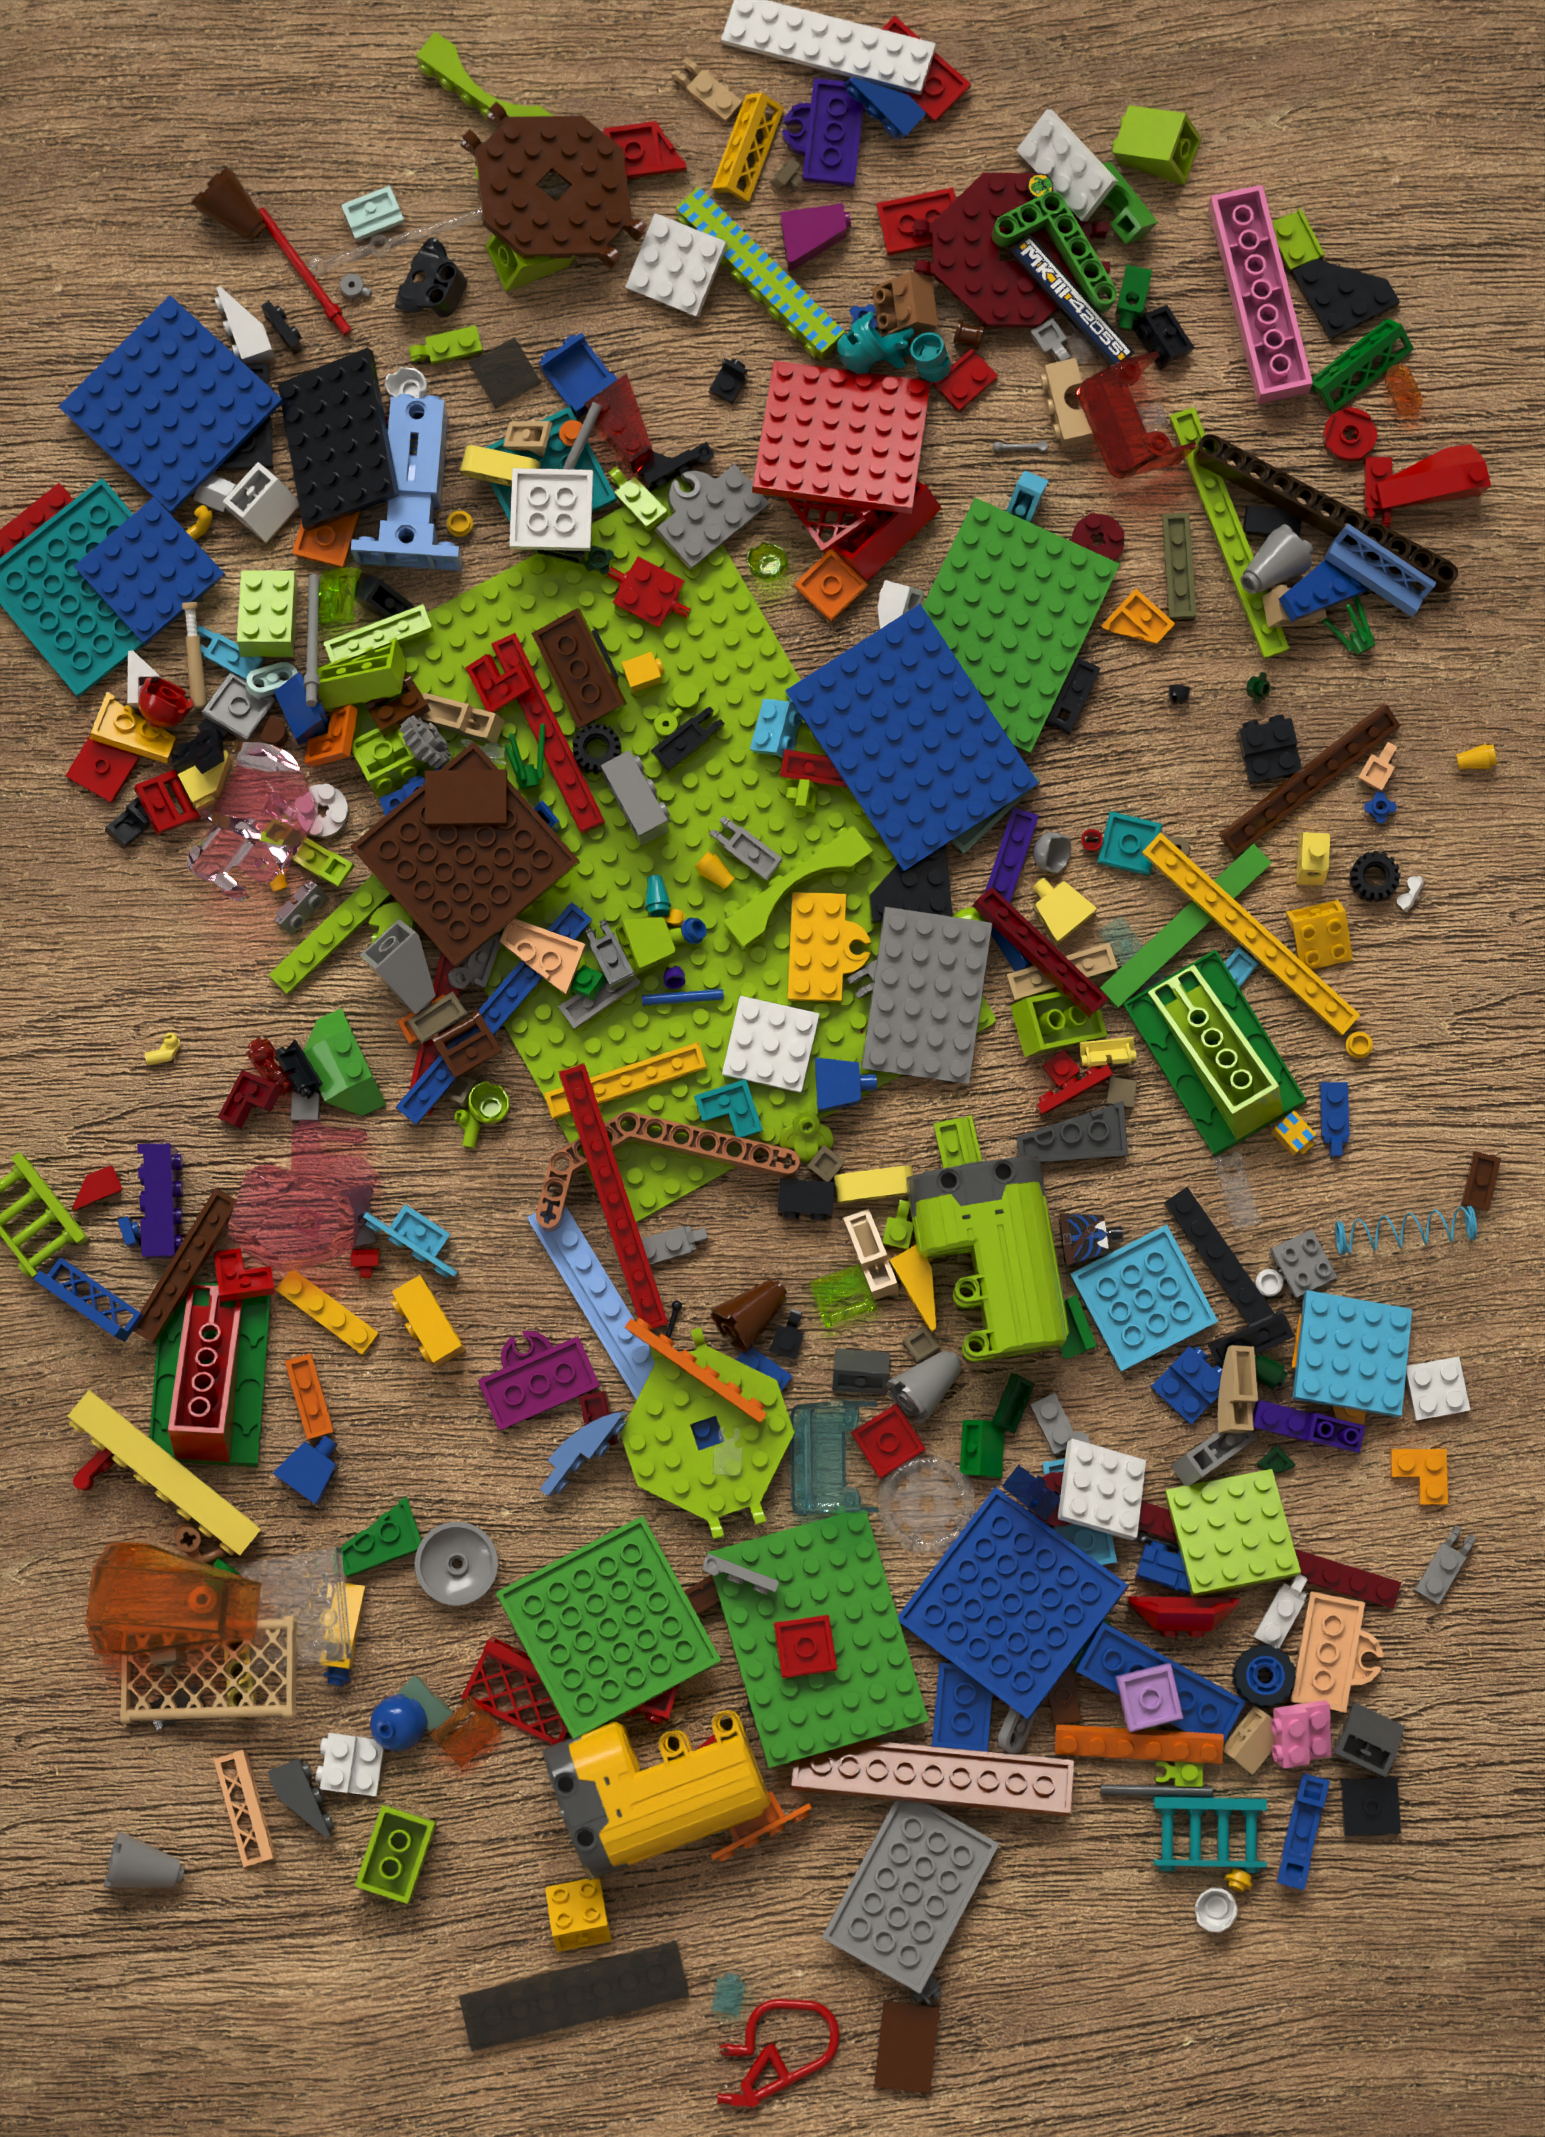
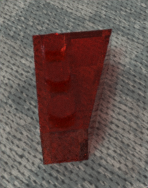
M626 373L585 402L584 406L587 413L592 402L602 406L594 425L630 471L635 474L652 462L655 457Z

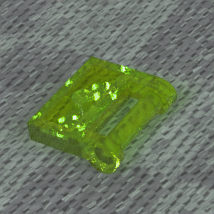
M346 567L322 572L319 588V625L354 623L355 614L352 611L357 579H360L361 574L360 569Z
M861 1264L809 1282L825 1329L832 1327V1323L860 1313L877 1311ZM862 1293L864 1301L831 1313L828 1312L827 1305Z

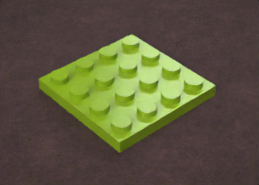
M1272 1469L1192 1484L1189 1487L1182 1486L1165 1490L1164 1494L1192 1597L1300 1575V1566Z

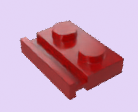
M970 349L951 366L949 374L944 379L933 382V386L941 392V395L959 413L997 380L998 375L973 349Z

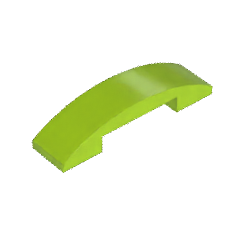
M275 816L272 817L258 837L291 861L339 888L355 866L335 852H330L300 834L293 827Z

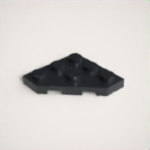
M1314 259L1293 270L1291 274L1329 341L1389 311L1400 303L1387 279L1322 260Z
M946 845L904 872L898 864L890 871L869 896L871 924L882 923L884 907L953 916Z

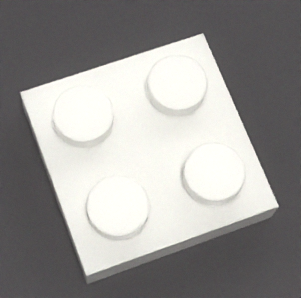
M1460 1357L1407 1366L1406 1380L1415 1421L1470 1411Z

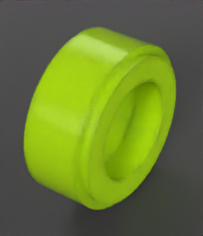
M682 681L674 687L673 700L679 708L691 709L697 705L700 694L698 687L694 683Z

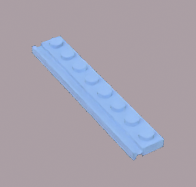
M549 1204L548 1215L542 1216L545 1223H549L551 1219L555 1220L552 1214L553 1205ZM566 1206L559 1228L552 1232H546L539 1227L536 1213L528 1216V1221L637 1400L655 1362L649 1346L624 1328L630 1318L634 1320L633 1316Z

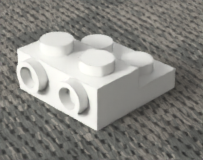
M328 1733V1738H322L320 1754L325 1755L323 1766H318L316 1773V1782L321 1783L320 1789L377 1796L384 1748L375 1739L336 1733Z

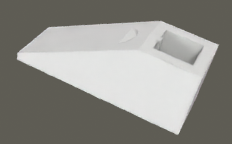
M220 286L217 287L219 297H216L215 301L219 312H225L227 321H224L223 324L228 337L234 336L236 342L235 345H232L234 355L240 360L242 359L244 364H257L275 358L263 324Z

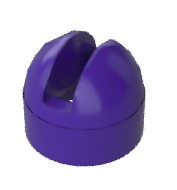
M675 965L673 968L668 967L664 971V985L667 988L678 989L685 985V973L681 967Z

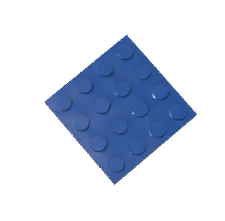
M155 497L74 565L79 574L144 645L148 644L185 611L182 609V603L196 602L225 577L224 572Z

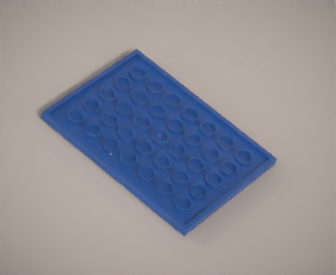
M918 604L785 690L786 695L903 872L1039 784L921 604Z

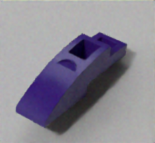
M1261 1400L1255 1402L1253 1411V1428L1287 1438L1360 1453L1365 1430L1364 1425Z

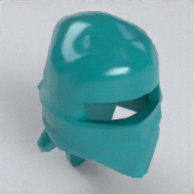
M869 311L851 325V330L848 333H844L838 339L837 351L840 361L857 374H868L874 364L885 360L898 369L904 367L905 362L901 357L905 358L911 354L907 347V340L913 336L914 329L909 327L901 332L888 334L882 338L870 326L874 312Z

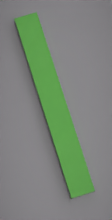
M1253 843L1214 882L1234 899L1272 862ZM1192 901L1099 989L1116 1008L1120 1007L1205 927L1212 918Z

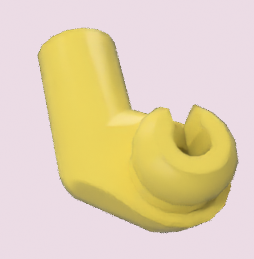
M167 1033L163 1037L164 1042L159 1050L145 1053L147 1066L169 1062L174 1058L180 1048V1040L176 1034Z

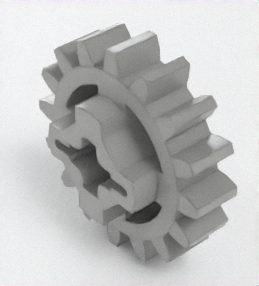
M413 715L400 725L405 745L411 749L414 757L419 761H427L431 767L435 766L438 769L450 760L449 756L451 753L447 750L446 740L440 735L433 724L424 723L420 717L416 718Z

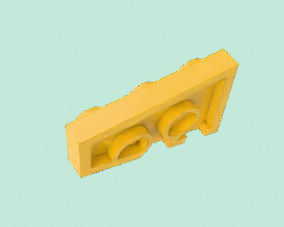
M107 692L90 733V739L167 764L176 737L161 727L155 728L150 726L146 720L135 714L134 709L128 705L124 707L114 700L115 697Z

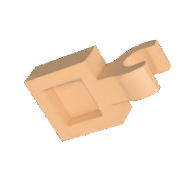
M1387 742L1379 758L1371 754L1358 780L1378 791H1382L1395 768L1389 764V761L1397 746Z

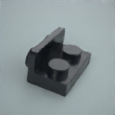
M1168 305L1145 313L1134 325L1137 337L1159 370L1164 369L1171 361L1190 354L1195 349Z

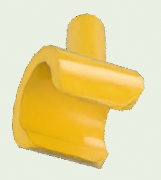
M671 909L669 917L663 916L662 918L665 919L666 924L680 927L684 921L685 914L681 910Z

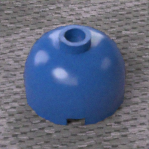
M404 1694L391 1695L385 1698L375 1707L370 1719V1729L375 1741L386 1750L394 1752L410 1749L422 1741L424 1729L427 1727L426 1714L420 1703L414 1698L404 1697Z

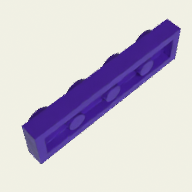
M1013 807L985 892L993 887L1010 903L1039 815Z

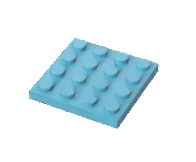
M1167 1224L1070 1274L1120 1372L1218 1322Z
M1306 1290L1303 1296L1292 1399L1392 1417L1402 1416L1412 1309Z

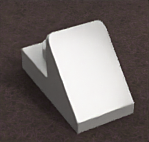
M128 651L127 703L132 709H139L138 695L142 683L149 677H152L150 682H157L161 677L134 651Z

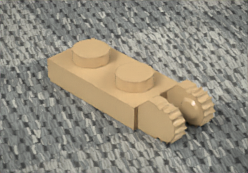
M685 58L682 63L695 78L690 82L679 70H675L671 74L672 77L686 89L689 95L721 121L727 123L742 106L743 101L704 69L701 70L692 60Z

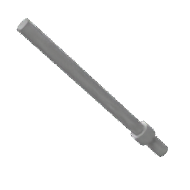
M317 574L309 575L307 670L304 675L303 687L306 689V705L309 707L316 706L317 690L320 688V676L317 674L319 576Z

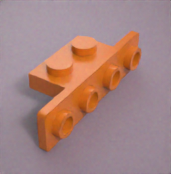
M769 1791L770 1804L765 1808L762 1816L729 1828L735 1842L710 1854L712 1860L718 1858L722 1862L735 1855L733 1849L741 1845L747 1849L760 1842L758 1836L767 1831L772 1836L785 1829L783 1823L793 1818L796 1823L810 1816L807 1811L812 1808L810 1802L784 1815L773 1791Z

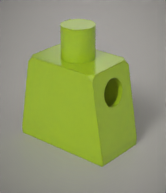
M662 917L622 920L615 929L621 948L635 976L670 960L676 953L674 945L684 943L681 928L668 930L666 921Z

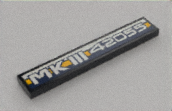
M1030 234L1010 250L1009 254L1113 371L1117 370L1134 355L1133 349Z

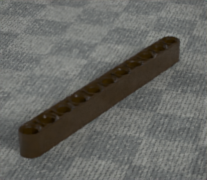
M1207 434L1203 436L1194 450V460L1200 466L1334 538L1344 529V523H1348L1366 536L1374 537L1378 544L1393 554L1395 553L1391 548L1397 549L1400 555L1395 554L1396 556L1436 582L1432 589L1434 592H1446L1458 577L1456 565L1216 435ZM1203 448H1209L1213 453H1207ZM1227 460L1233 461L1236 466L1228 464ZM1250 473L1257 474L1260 479L1252 477ZM1274 485L1281 487L1283 491L1276 490ZM1297 498L1305 500L1307 504L1300 503ZM1321 511H1326L1330 517L1324 516ZM1348 534L1343 539L1350 545H1358L1357 540ZM1367 552V556L1380 560L1379 555L1375 552ZM1415 561L1422 563L1424 568L1416 565ZM1389 567L1402 574L1401 570L1397 567ZM1439 574L1446 576L1447 580L1440 578Z

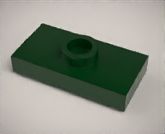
M1011 1373L991 1424L1015 1434L1035 1383L1020 1375Z

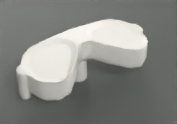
M1421 876L1408 878L1407 883L1410 892L1397 898V903L1404 912H1408L1415 900L1420 899L1418 894L1424 885V880Z

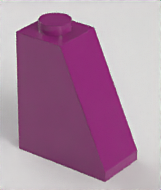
M843 203L780 212L788 271L795 270L847 237V228L851 227L849 212H844Z

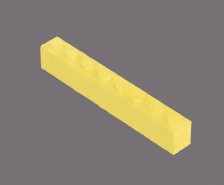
M90 1389L67 1415L71 1419L68 1423L81 1434L85 1430L93 1436L90 1442L101 1451L107 1448L115 1455L112 1459L124 1469L128 1465L135 1470L136 1473L133 1476L145 1486L151 1483L158 1489L155 1494L167 1504L172 1500L179 1506L176 1511L188 1521L193 1517L200 1523L198 1529L209 1538L215 1535L222 1542L219 1546L231 1556L235 1552L240 1556L261 1531L259 1526Z

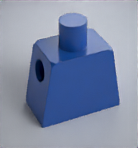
M815 1058L818 1113L861 1104V1091H877L876 1074L860 1075L858 1062Z
M325 1435L315 1448L307 1442H303L273 1474L314 1504L319 1505L338 1467L335 1462L329 1459V1456L338 1444Z

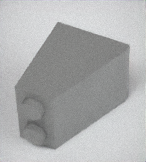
M400 919L359 955L391 992L413 1013L417 1014L419 1011L425 1010L436 996L420 937Z

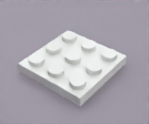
M654 213L625 288L699 317L728 243Z
M512 468L510 549L591 551L593 470Z
M740 996L722 1076L739 1080L746 1079L748 1082L802 1093L819 1013Z
M1076 1439L1067 1441L1058 1519L1125 1539H1136L1146 1460Z

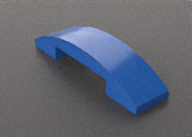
M1302 1773L1286 1831L1276 1883L1305 1890L1311 1864L1312 1849L1330 1780Z

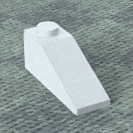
M884 580L877 606L880 629L918 604H921L925 591Z

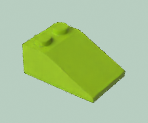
M1062 991L1028 997L1010 1006L1024 1057L1049 1053L1078 1045L1080 1042L1093 1041L1108 1036L1100 1009L1089 1018Z

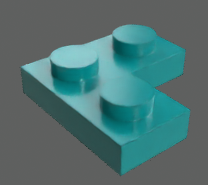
M746 1079L694 1096L703 1123L729 1115L736 1137L745 1138L763 1132Z

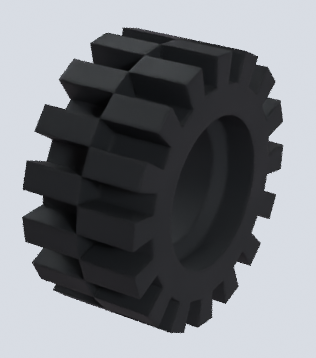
M591 723V726L587 727L585 725L582 727L583 730L581 732L578 731L576 733L572 749L575 760L580 768H584L587 773L591 771L594 775H599L598 772H602V764L621 754V743L613 728L610 726L607 728L603 723H600V725ZM600 739L607 744L608 749L603 757L593 758L588 755L586 751L587 745L592 740Z
M1379 851L1367 852L1362 857L1360 856L1353 865L1349 875L1351 876L1349 882L1354 887L1352 889L1353 892H1357L1360 899L1366 898L1367 902H1372L1373 900L1381 902L1382 899L1386 900L1398 887L1401 873L1398 872L1399 865H1395V859L1387 857L1385 852L1379 854ZM1371 867L1380 868L1385 874L1384 883L1380 886L1369 885L1365 880L1366 870Z

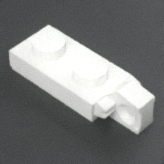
M1301 1574L1297 1575L1290 1585L1284 1582L1282 1587H1279L1254 1633L1255 1638L1268 1645H1272L1274 1648H1280L1305 1602L1304 1599L1307 1594L1301 1591L1307 1582L1306 1577Z

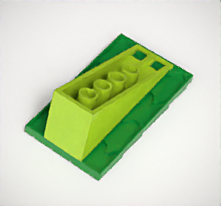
M1216 949L1123 1003L1131 1021L1214 1158L1307 1103L1305 1096Z

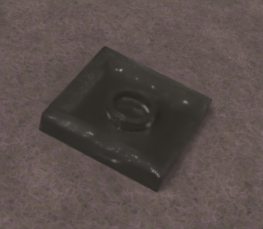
M515 337L469 362L471 369L495 409L541 384L539 377Z

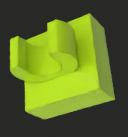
M800 779L798 788L787 787L786 798L796 803V806L802 811L815 813L819 787L810 780Z

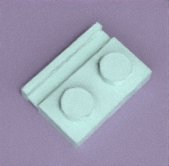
M390 186L341 205L356 242L405 223Z

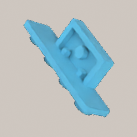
M404 1204L391 1226L385 1224L369 1212H366L363 1216L367 1219L365 1225L377 1233L382 1229L390 1235L388 1240L400 1248L405 1244L413 1250L411 1255L421 1262L425 1263L428 1259L436 1265L434 1270L446 1278L449 1275L453 1277L457 1275L458 1271L436 1257L450 1236V1233L408 1205Z

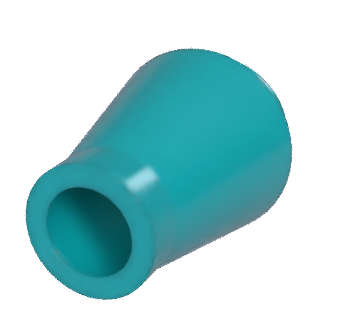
M652 875L647 877L645 910L648 911V915L651 917L668 915L670 913L669 908L672 905L663 882V876Z

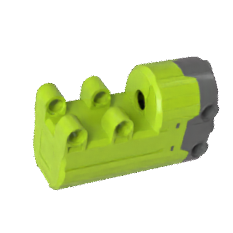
M1023 1156L972 1162L907 1177L906 1185L918 1254L925 1259L971 1253L974 1275L963 1277L956 1283L952 1293V1301L960 1309L980 1307L984 1330L972 1332L966 1337L961 1347L962 1357L967 1362L979 1363L1061 1348L1066 1342V1337L1070 1331L1039 1157ZM959 1290H969L972 1297H963ZM977 1343L981 1347V1351H971L968 1344Z

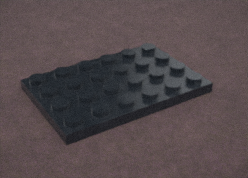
M365 348L278 384L280 398L283 400L281 406L301 520L305 530L316 529L399 496L375 359L371 349Z

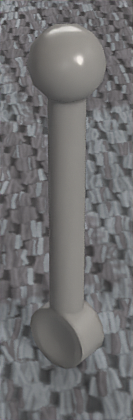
M1044 440L1038 444H1002L1001 442L993 444L995 452H1000L1002 449H1038L1040 452H1045L1048 448V443Z

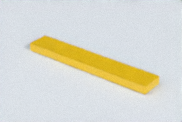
M699 1042L591 1077L590 1081L597 1103L600 1105L705 1070L707 1066ZM563 1087L544 1093L552 1120L571 1114Z

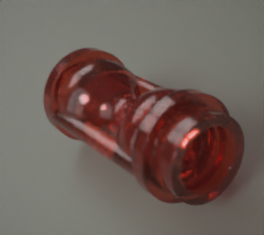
M257 1038L247 1046L249 1050L246 1055L263 1079L283 1088L279 1096L290 1092L294 1087L288 1076L293 1072H284L282 1067L275 1063L276 1049L269 1039L262 1040ZM261 1066H264L267 1069L268 1075Z

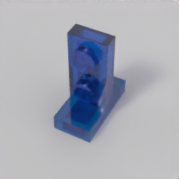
M1020 1465L1015 1468L1001 1486L1043 1521H1046L1060 1503V1497L1045 1486L1047 1481L1039 1475L1035 1478Z

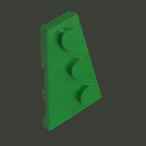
M406 1496L394 1508L382 1514L375 1523L366 1530H362L337 1550L346 1578L417 1552L422 1539Z

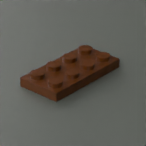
M579 608L531 633L578 729H582L585 725H590L627 704Z

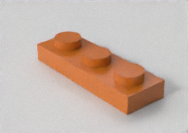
M309 1353L286 1360L285 1365L307 1440L335 1433L313 1355Z

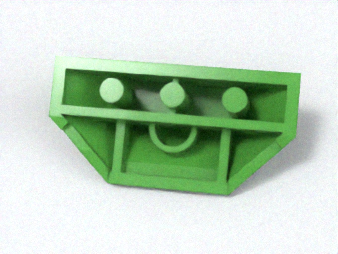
M340 1008L317 1019L303 1052L323 1083L319 1091L325 1103L362 1117L387 1106L343 1009Z

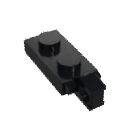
M707 442L692 450L688 449L644 474V485L648 491L654 488L660 490L668 485L669 480L677 475L681 477L682 473L691 471L694 465H706L714 458V453Z

